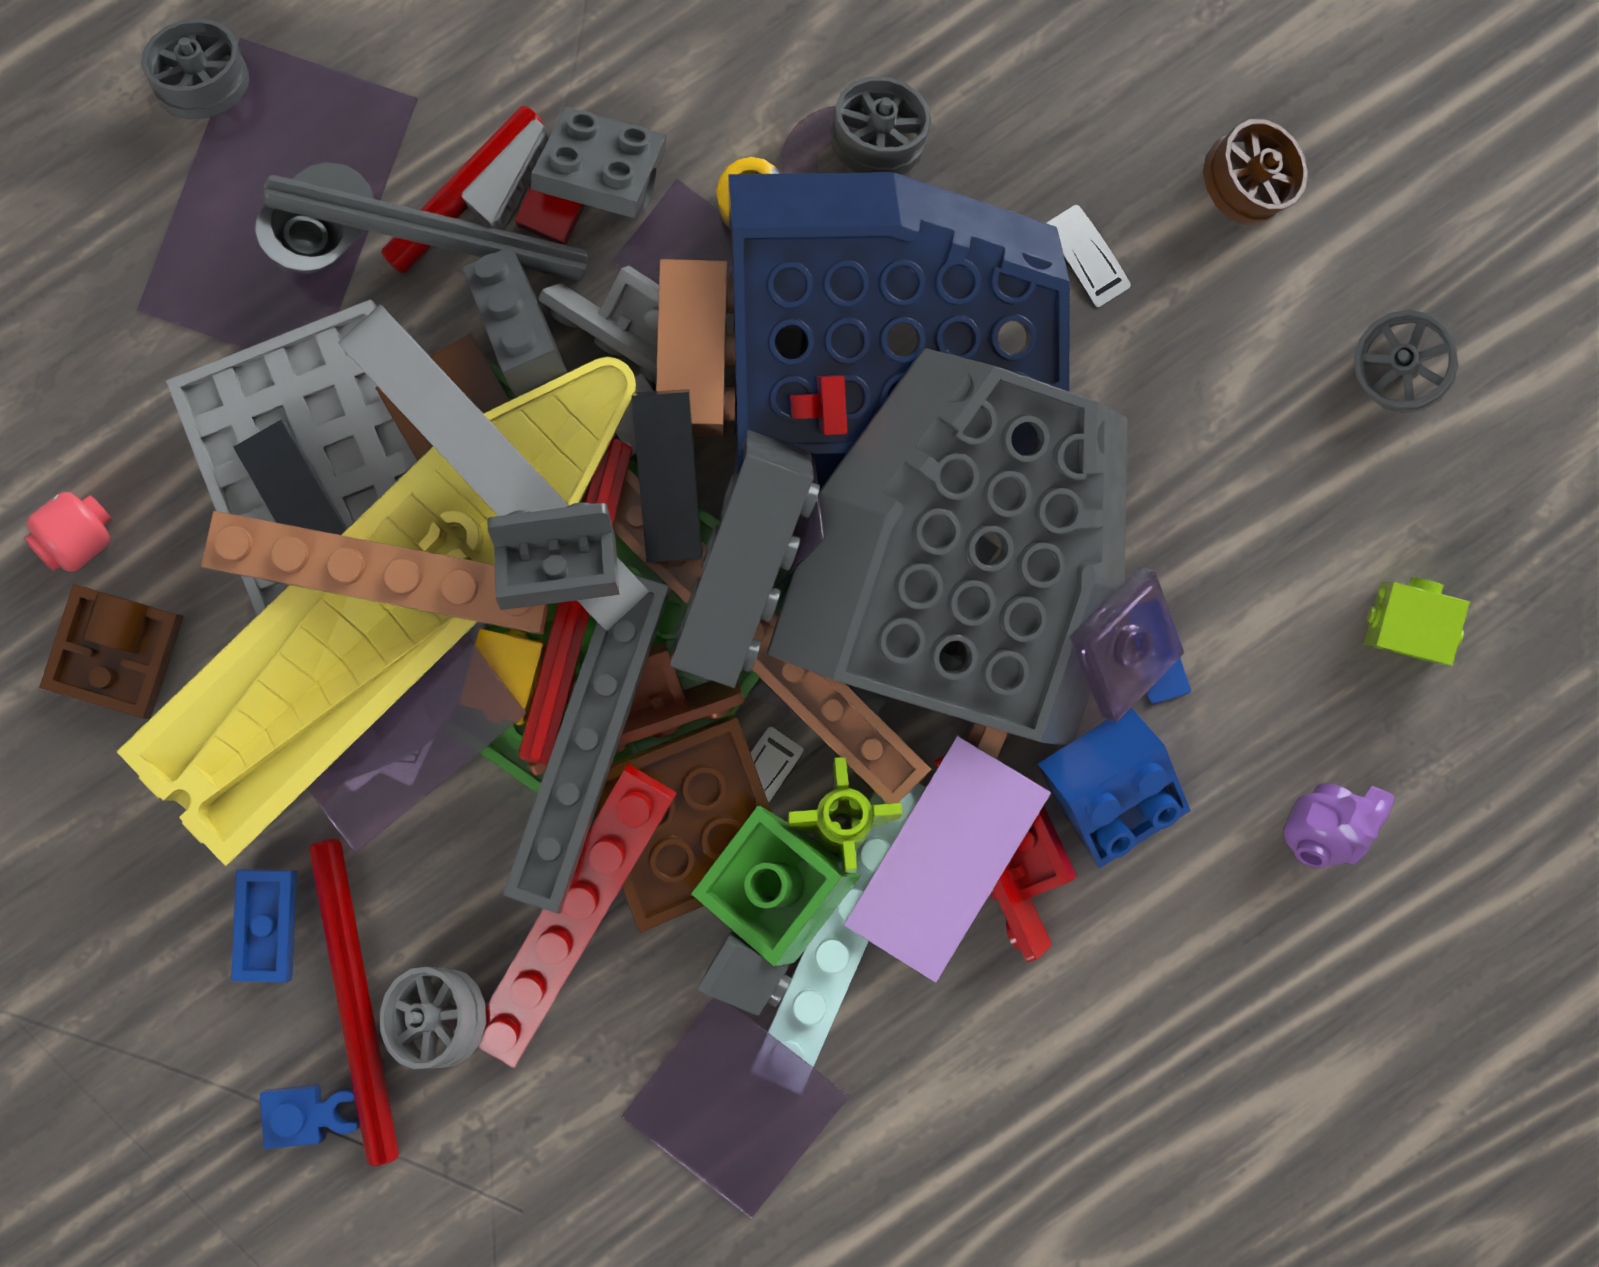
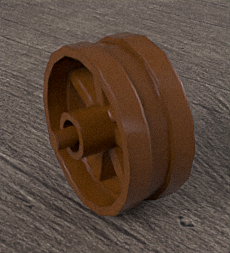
M1249 119L1234 127L1226 136L1213 144L1205 156L1203 176L1206 190L1215 206L1229 219L1244 225H1262L1298 202L1306 190L1308 169L1305 155L1296 139L1282 126L1267 119ZM1233 142H1244L1245 152ZM1232 163L1236 165L1238 169L1233 170ZM1272 186L1280 188L1279 197L1276 195ZM1256 191L1262 201L1254 198Z

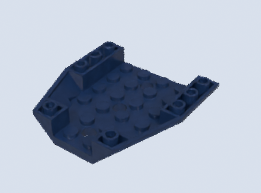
M894 172L728 174L729 232H732L737 427L735 471L737 474H739L743 463V449L741 447L747 430L811 452L814 476L812 483L820 485V491L923 348L993 365L1069 391L1070 280L1056 226ZM1009 321L1018 322L1026 332V343L1015 354L1005 352L998 342V334L1001 327ZM899 323L908 324L917 335L915 349L910 354L902 357L895 355L887 344V336L890 329ZM787 325L799 327L807 339L804 352L794 359H788L780 355L775 346V338L778 331ZM816 376H844L847 434L823 435L819 433L818 418H791L790 395L817 394ZM1023 422L1014 429L1011 437L1014 450L1020 455H1026L1035 448L1037 432L1030 423Z

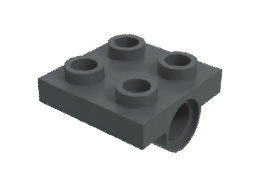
M565 106L531 173V190L636 218L638 211L645 212L650 203L657 168L665 152L667 134Z

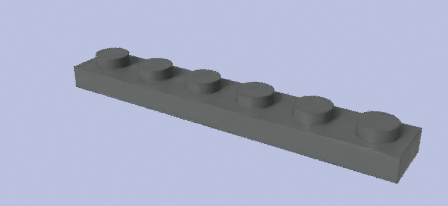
M639 576L635 577L648 589L649 593L608 631L598 622L596 624L502 896L561 914L671 592L669 586Z

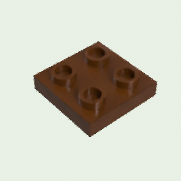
M73 584L39 688L142 719H151L184 616Z

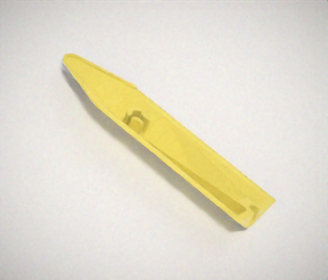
M611 357L599 358L484 413V415L568 505L579 503L632 402L631 396L635 393L637 387L636 380L629 366L621 360ZM433 446L366 510L342 536L495 565L494 546L488 533L487 520L498 515ZM289 585L116 752L139 775V779L158 799L176 801L186 809L179 817L183 821L182 824L201 844L204 843L227 866L477 622Z

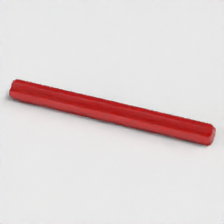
M618 439L611 440L589 483L584 502L589 504L605 503L608 507L612 525L615 521L633 452L631 445ZM577 600L557 604L518 752L519 758L524 761L548 765L562 724L590 616Z
M327 839L310 844L309 852L366 1161L369 1166H380L395 1161L398 1158L399 1151L342 844L339 839Z

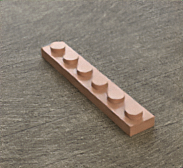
M213 511L201 567L210 570L542 635L549 604L501 610L496 599L495 565Z

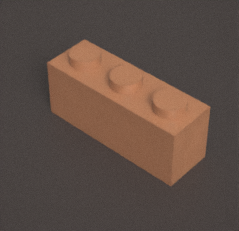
M660 259L656 391L690 389L693 437L723 438L724 421H735V387H725V367H735L734 334L726 333V313L734 314L733 280H727V261Z

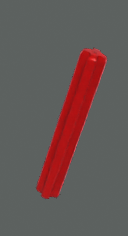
M526 105L520 106L420 210L457 219L468 208L462 198L463 191L532 120L537 119L543 125L541 118ZM393 237L382 248L381 254L394 269L403 273L431 245Z

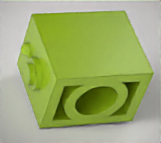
M1410 577L1409 585L1397 582H1380L1374 606L1370 607L1367 614V622L1369 624L1363 645L1435 664L1453 666L1457 648L1463 640L1464 631L1462 629L1470 601L1443 595V584L1426 579Z

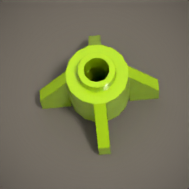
M846 757L835 758L833 762V791L823 797L819 802L817 810L789 812L788 823L789 828L814 833L819 843L827 850L839 853L844 873H856L857 861L855 850L866 840L871 828L900 819L903 815L902 803L873 805L872 807L863 794L848 788ZM838 817L846 818L850 822L851 828L843 830L838 822L832 821Z

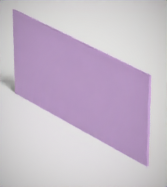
M957 736L844 923V926L932 981L937 982L1051 792Z

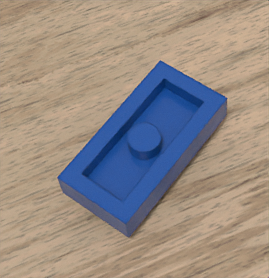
M236 870L231 981L287 983L292 980L297 870Z

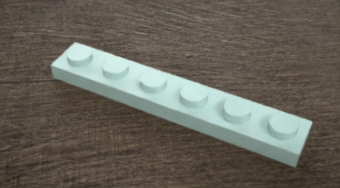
M918 783L899 802L902 803L903 811L900 819L871 828L866 840L855 850L857 861L856 873L861 877L803 951L791 977L792 981L780 1002L753 1063L751 1072L802 1094L868 944L867 939L844 926V923L925 791V786ZM875 791L873 792L869 801L872 807L873 805L887 804Z

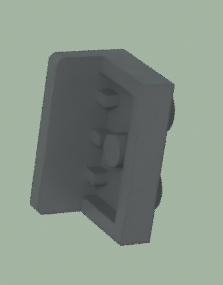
M574 503L565 508L534 512L518 510L507 515L488 518V533L494 546L496 599L501 610L620 595L615 532L608 507L605 503Z

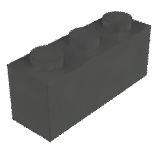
M513 246L485 255L478 261L462 267L502 373L514 396L517 398L567 374L568 372L534 290Z

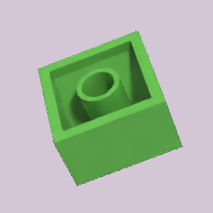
M757 806L691 894L770 964L780 966L796 962L861 876L857 873H844L841 860L821 845L819 841L801 830L789 828L788 822L764 807Z

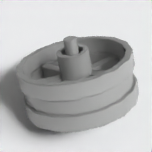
M448 967L409 969L397 977L385 993L380 1009V1033L387 1051L398 1063L412 1069L457 1066L470 1058L481 1043L486 1026V1005L479 986L467 973ZM434 976L440 977L444 981L436 997L431 978ZM417 992H419L421 1004L412 1003ZM453 996L457 1004V1007L453 1004H449ZM421 1034H423L422 1047L420 1051L416 1047L414 1040ZM439 1037L447 1048L443 1054L435 1058Z

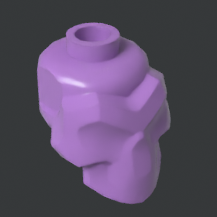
M1330 783L1319 784L1315 787L1313 793L1298 797L1283 828L1284 840L1291 850L1295 852L1296 858L1307 866L1324 868L1327 865L1336 866L1342 863L1355 865L1366 855L1373 840L1378 838L1379 830L1390 815L1395 797L1391 793L1371 786L1365 797L1352 794L1349 790L1339 785Z

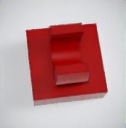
M816 376L817 394L790 395L791 418H818L819 433L823 435L847 434L844 376Z

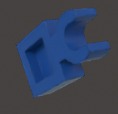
M320 1084L267 1089L261 1092L260 1106L264 1149L319 1144L325 1139V1126L338 1134H348L357 1130L360 1127L358 1118L347 1120L339 1113L341 1102L355 1100L353 1088L341 1089L326 1100L321 1099Z

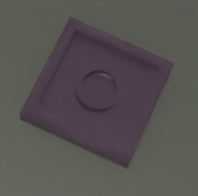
M1140 567L1070 636L1102 717L1114 722L1120 720L1184 654L1156 572Z

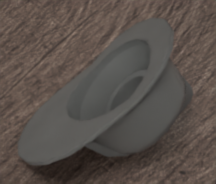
M325 162L311 165L293 178V180L374 199L371 187L362 175L343 164ZM266 205L257 215L255 227L259 247L270 260L277 263L278 267L284 272L289 269L303 274L321 272L330 267L365 231L364 229L267 207Z

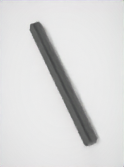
M269 175L264 185L263 201L267 207L478 257L496 253L513 246L524 268L575 280H581L586 272L588 252L584 249L281 176Z

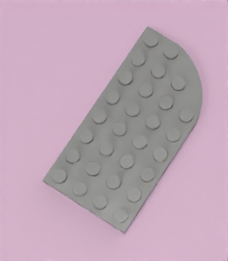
M371 299L166 380L216 511L275 522L233 447L281 419L288 423L347 528L417 462L375 389L377 385L338 344L343 337L376 308L375 303ZM241 576L256 615H259L289 586L287 584ZM477 622L319 776L323 789L333 788L407 758L435 738L454 718L462 706L459 703L479 628L488 630L489 624Z

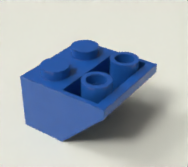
M1131 706L1038 763L1054 799L1099 868L1116 858L1126 855L1133 847L1161 829L1170 827L1180 817L1191 811L1165 745Z

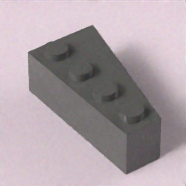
M747 430L741 447L743 449V463L739 474L735 473L734 476L732 475L728 484L720 514L723 518L720 526L716 525L712 531L701 568L704 570L702 576H697L672 647L670 659L671 667L735 688L741 670L750 673L755 664L761 644L760 640L754 639L760 619L770 622L780 595V590L773 588L775 579L780 568L788 571L791 568L800 538L792 536L799 516L810 517L820 489V485L812 483L814 476L811 452Z

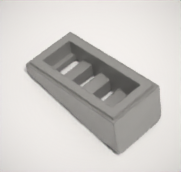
M537 119L532 120L462 193V198L470 212L485 226L505 230L531 182V173L549 139L545 127Z

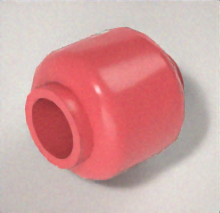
M61 492L27 518L26 525L30 533L24 537V540L53 572L59 567L68 572H76L109 547L111 539L105 525L112 519L91 495L87 496L84 500H80L73 493Z

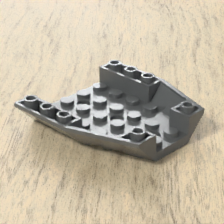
M923 348L819 491L767 654L834 681L1034 741L1066 746L1075 741L1125 592L1128 418L1095 400L982 362ZM1023 422L1030 423L1037 432L1036 446L1026 455L1018 454L1011 442L1014 429ZM995 532L1001 540V552L993 562L983 564L978 560L975 553L976 542L983 534ZM951 641H961L966 649L964 663L956 670H944L939 661L942 648Z

